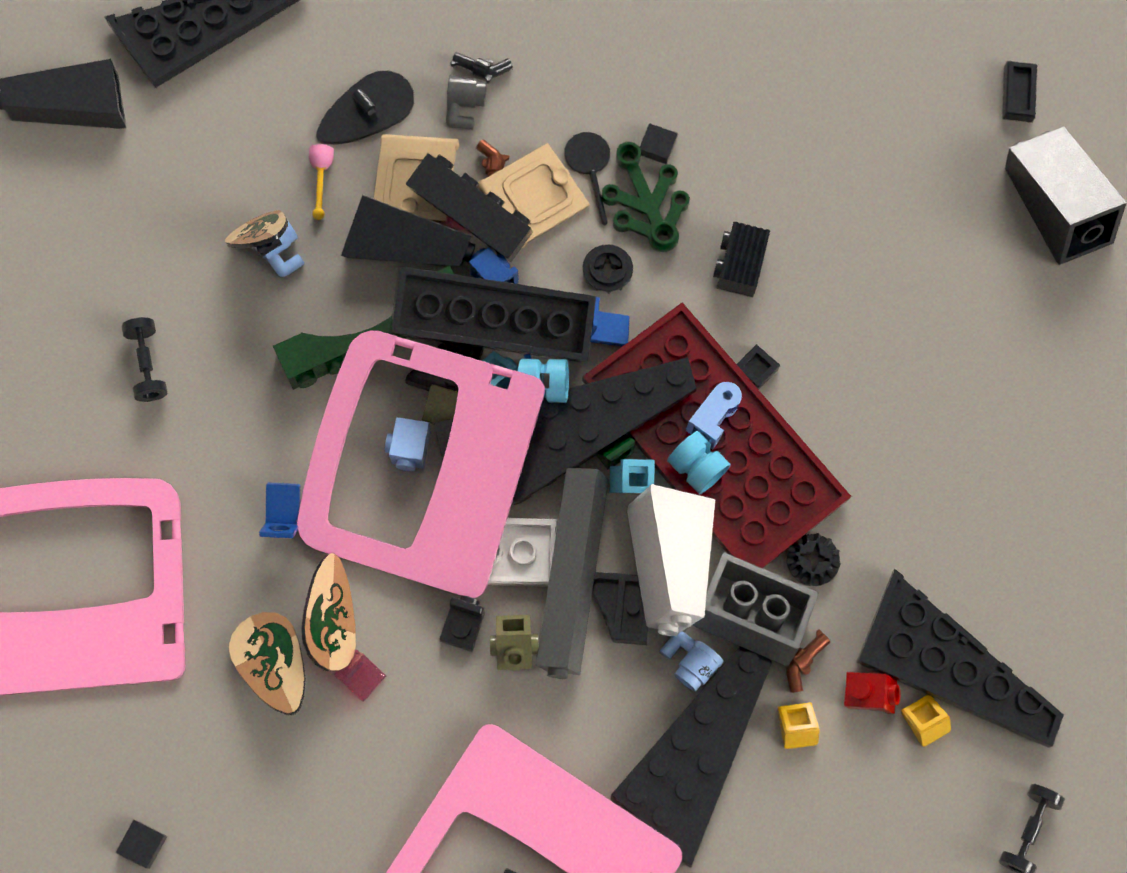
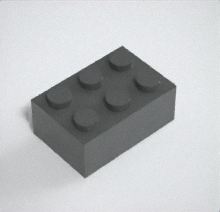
M723 552L707 589L705 616L692 626L785 666H789L799 649L819 592Z

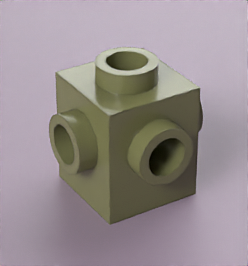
M530 615L496 616V635L490 636V656H497L498 670L517 671L532 669V655L538 654V634H531Z

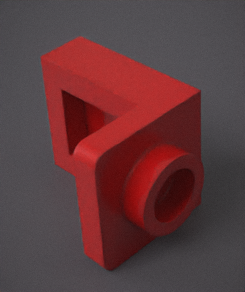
M847 672L845 707L848 709L880 710L887 714H895V706L900 703L901 691L897 680L887 674Z

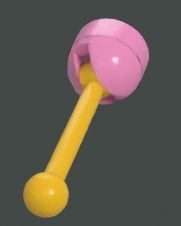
M322 144L309 147L310 164L317 169L316 208L312 212V216L316 220H322L325 216V212L322 209L324 170L329 168L334 160V149Z

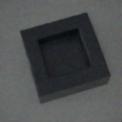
M649 123L640 145L641 156L667 164L678 133Z
M757 344L737 363L739 368L758 389L780 367V364Z
M133 820L115 853L146 869H150L167 835L137 820Z

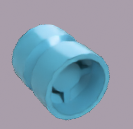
M520 359L518 372L535 376L543 384L544 373L550 374L549 388H545L544 397L549 403H567L569 392V365L567 359H549L546 364H542L539 359Z
M696 431L670 454L667 461L679 474L687 473V482L698 494H702L726 473L731 464L718 451L711 452V443L699 431Z

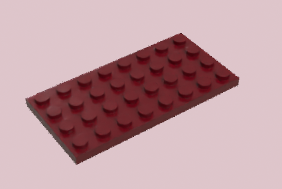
M682 302L582 376V381L584 384L684 358L689 359L697 388L696 392L667 411L659 413L645 422V425L629 432L627 435L634 439L636 446L648 460H655V468L674 490L715 499L712 536L727 554L763 569L845 504L852 496ZM732 382L740 388L742 399L736 412L732 416L725 418L719 425L724 430L713 450L710 448L711 452L718 451L731 466L714 485L704 493L698 494L687 482L688 474H679L667 459L691 435L686 431L688 422L719 383Z

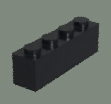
M427 153L406 182L409 189L494 251L503 255L509 262H512L533 233L531 227L528 226L531 221L517 210L512 214L502 206L505 202L490 191L485 195L477 189L479 183L468 174L464 173L462 176H459L451 169L454 165L442 155L438 154L435 158Z

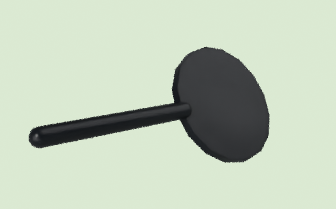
M581 132L568 140L565 147V160L574 171L581 174H590L602 225H607L608 221L596 173L607 165L610 158V148L606 140L600 135L592 132Z

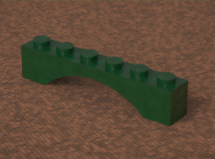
M450 266L437 271L454 274ZM392 316L372 328L354 334L318 336L302 332L273 345V349L292 389L294 390L298 387L307 388L315 384L317 379L324 375L338 374L351 342L361 333L367 331H381L389 334Z

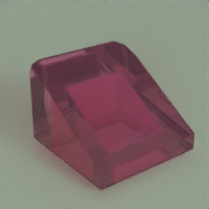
M355 650L354 657L347 667L334 673V676L363 702L386 677L375 664L358 650Z

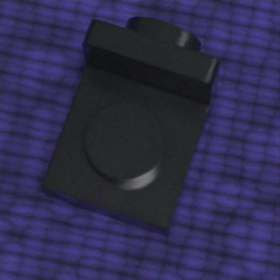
M461 595L460 600L451 598L449 603L450 610L439 639L440 642L470 652L473 651L485 615L484 607L479 606L480 601Z

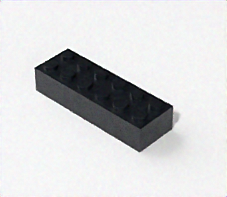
M400 266L397 273L389 334L519 354H531L533 356L585 362L588 361L596 296Z

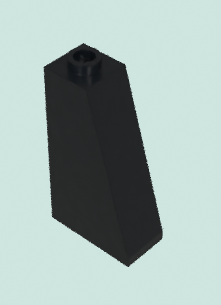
M111 59L0 78V109L5 110L12 121L116 129L127 128L119 75Z
M362 195L341 256L356 259L462 266L464 261L470 262L476 244L471 243L473 236Z

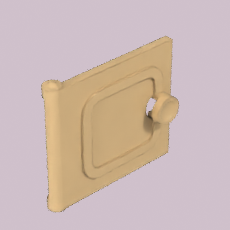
M382 134L374 199L434 222H447L448 216L409 189L406 182L427 153L435 158L440 154L454 165L456 150L459 148V140Z
M549 143L486 179L479 181V186L477 187L485 195L491 191L505 202L502 207L513 214L517 210L531 221L528 226L531 227L533 233L522 248L531 240L590 205ZM552 178H553L554 182L557 183V184H559L560 186H556V185L553 183Z

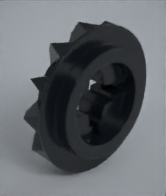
M606 244L593 248L586 255L583 262V273L586 283L592 285L595 291L602 290L608 294L618 289L622 290L630 282L633 274V263L629 254L615 245ZM606 259H609L611 268L616 269L612 271L610 279H607L604 271H599V269L604 268Z
M819 533L805 534L789 548L787 565L791 574L799 582L809 586H821L830 582L836 576L841 565L840 550L832 543V539L821 536ZM815 547H817L818 557L822 558L824 562H819L813 572H811V561L802 556L810 555Z

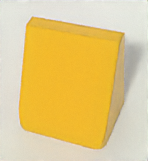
M926 695L901 710L903 717L923 747L951 731L950 717L931 695Z
M811 702L778 706V716L785 749L815 746L818 744L820 729Z

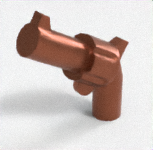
M484 139L476 146V150L487 157L482 160V166L486 168L485 173L488 174L487 177L505 168V162L510 158L509 155L501 154Z
M820 629L816 631V638L803 649L799 647L789 666L786 667L790 693L804 691L800 673L803 675L809 674L811 671L810 665L813 663L812 659L831 643L829 638Z

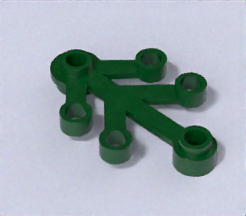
M624 142L617 148L616 162L621 168L627 170L638 197L621 191L614 184H608L602 189V201L608 206L618 203L645 214L650 224L632 218L631 214L627 211H618L613 218V227L618 232L630 230L648 237L650 246L659 252L671 251L677 246L679 241V232L675 226L681 213L688 208L690 197L685 191L679 190L674 192L670 201L671 208L663 220L659 208L669 186L673 185L677 180V168L671 164L663 165L659 171V180L651 194L639 167L641 158L640 147L633 142ZM630 156L633 158V161H625L623 157ZM670 172L673 174V177L666 178L663 176V173ZM614 192L616 197L608 198L605 194ZM682 198L685 203L682 205L677 204L675 199ZM620 218H624L628 221V223L625 225H621L617 222V220ZM666 235L669 239L661 241L658 239V236Z

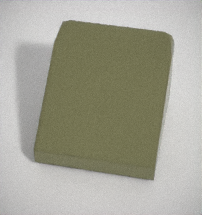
M432 384L428 393L422 421L434 424L454 418L458 392Z

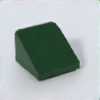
M625 435L618 442L599 453L597 457L608 470L610 466L619 464L621 459H626L632 455L636 442L633 438Z

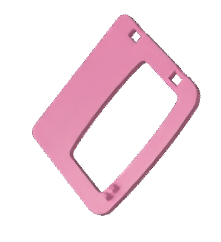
M381 331L361 333L351 342L318 431L298 514L297 526L300 537L306 545L321 552L333 553L340 558L458 595L472 598L481 596L488 585L545 393L543 382L532 375ZM396 345L412 349L409 361L393 356ZM380 360L452 380L458 385L455 414L442 466L422 524L413 544L409 548H401L334 527L328 520L335 477L354 411L374 363ZM493 373L511 378L508 390L490 385Z
M108 478L56 481L0 488V517L66 508L109 506L149 508L152 511L154 590L147 598L70 610L0 612V695L173 681L183 675L185 671L180 526L181 503L178 493L170 484L161 479ZM172 521V539L161 540V522ZM175 624V643L164 644V625Z
M487 724L477 732L386 873H421L457 816L463 812H468L510 834L567 873H675L682 861V852L680 847L529 746L500 727Z

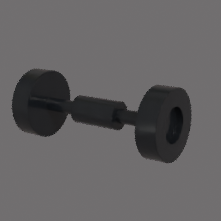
M147 317L127 320L121 326L123 336L126 339L138 340L139 348L136 349L140 372L144 373L145 378L144 382L138 383L133 387L134 398L140 402L162 399L168 394L167 386L162 380L151 379L150 371L153 370L149 347L145 346L144 338H148L156 333L155 322Z
M1031 784L1027 793L1028 797L1038 802L1039 805L1034 817L1030 816L1020 838L1023 843L1018 855L1003 851L999 859L1000 864L1016 873H1035L1037 866L1024 859L1030 844L1034 845L1043 825L1041 817L1045 808L1061 810L1065 801L1063 796L1041 785Z

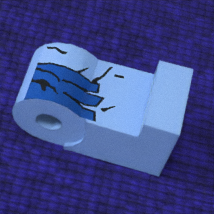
M732 382L719 383L689 420L686 431L690 434L699 431L711 443V449L713 450L724 431L719 425L725 418L732 416L742 399L740 388Z

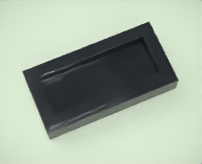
M1015 61L1006 62L1004 66L1002 119L1030 123L1034 121L1036 115L1037 64Z

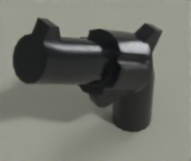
M455 52L450 63L451 67L460 66L472 71L474 76L484 79L488 84L492 78L513 69L512 62L508 58L493 65V61L490 59L483 60L479 58L475 60L458 52Z

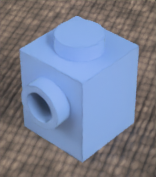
M396 417L393 434H387L385 453H389L391 463L396 465V468L403 471H415L416 468L424 469L431 434L429 422Z

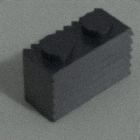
M736 221L733 222L731 232L724 231L720 249L726 250L724 260L717 259L713 277L719 278L717 289L754 297L770 235L769 229L757 228L756 226L745 225Z

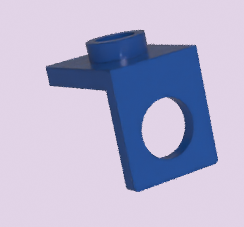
M596 297L590 342L623 347L628 343L630 317L628 315L599 311L600 297Z
M271 482L266 484V523L259 531V537L294 538L298 531L300 484Z

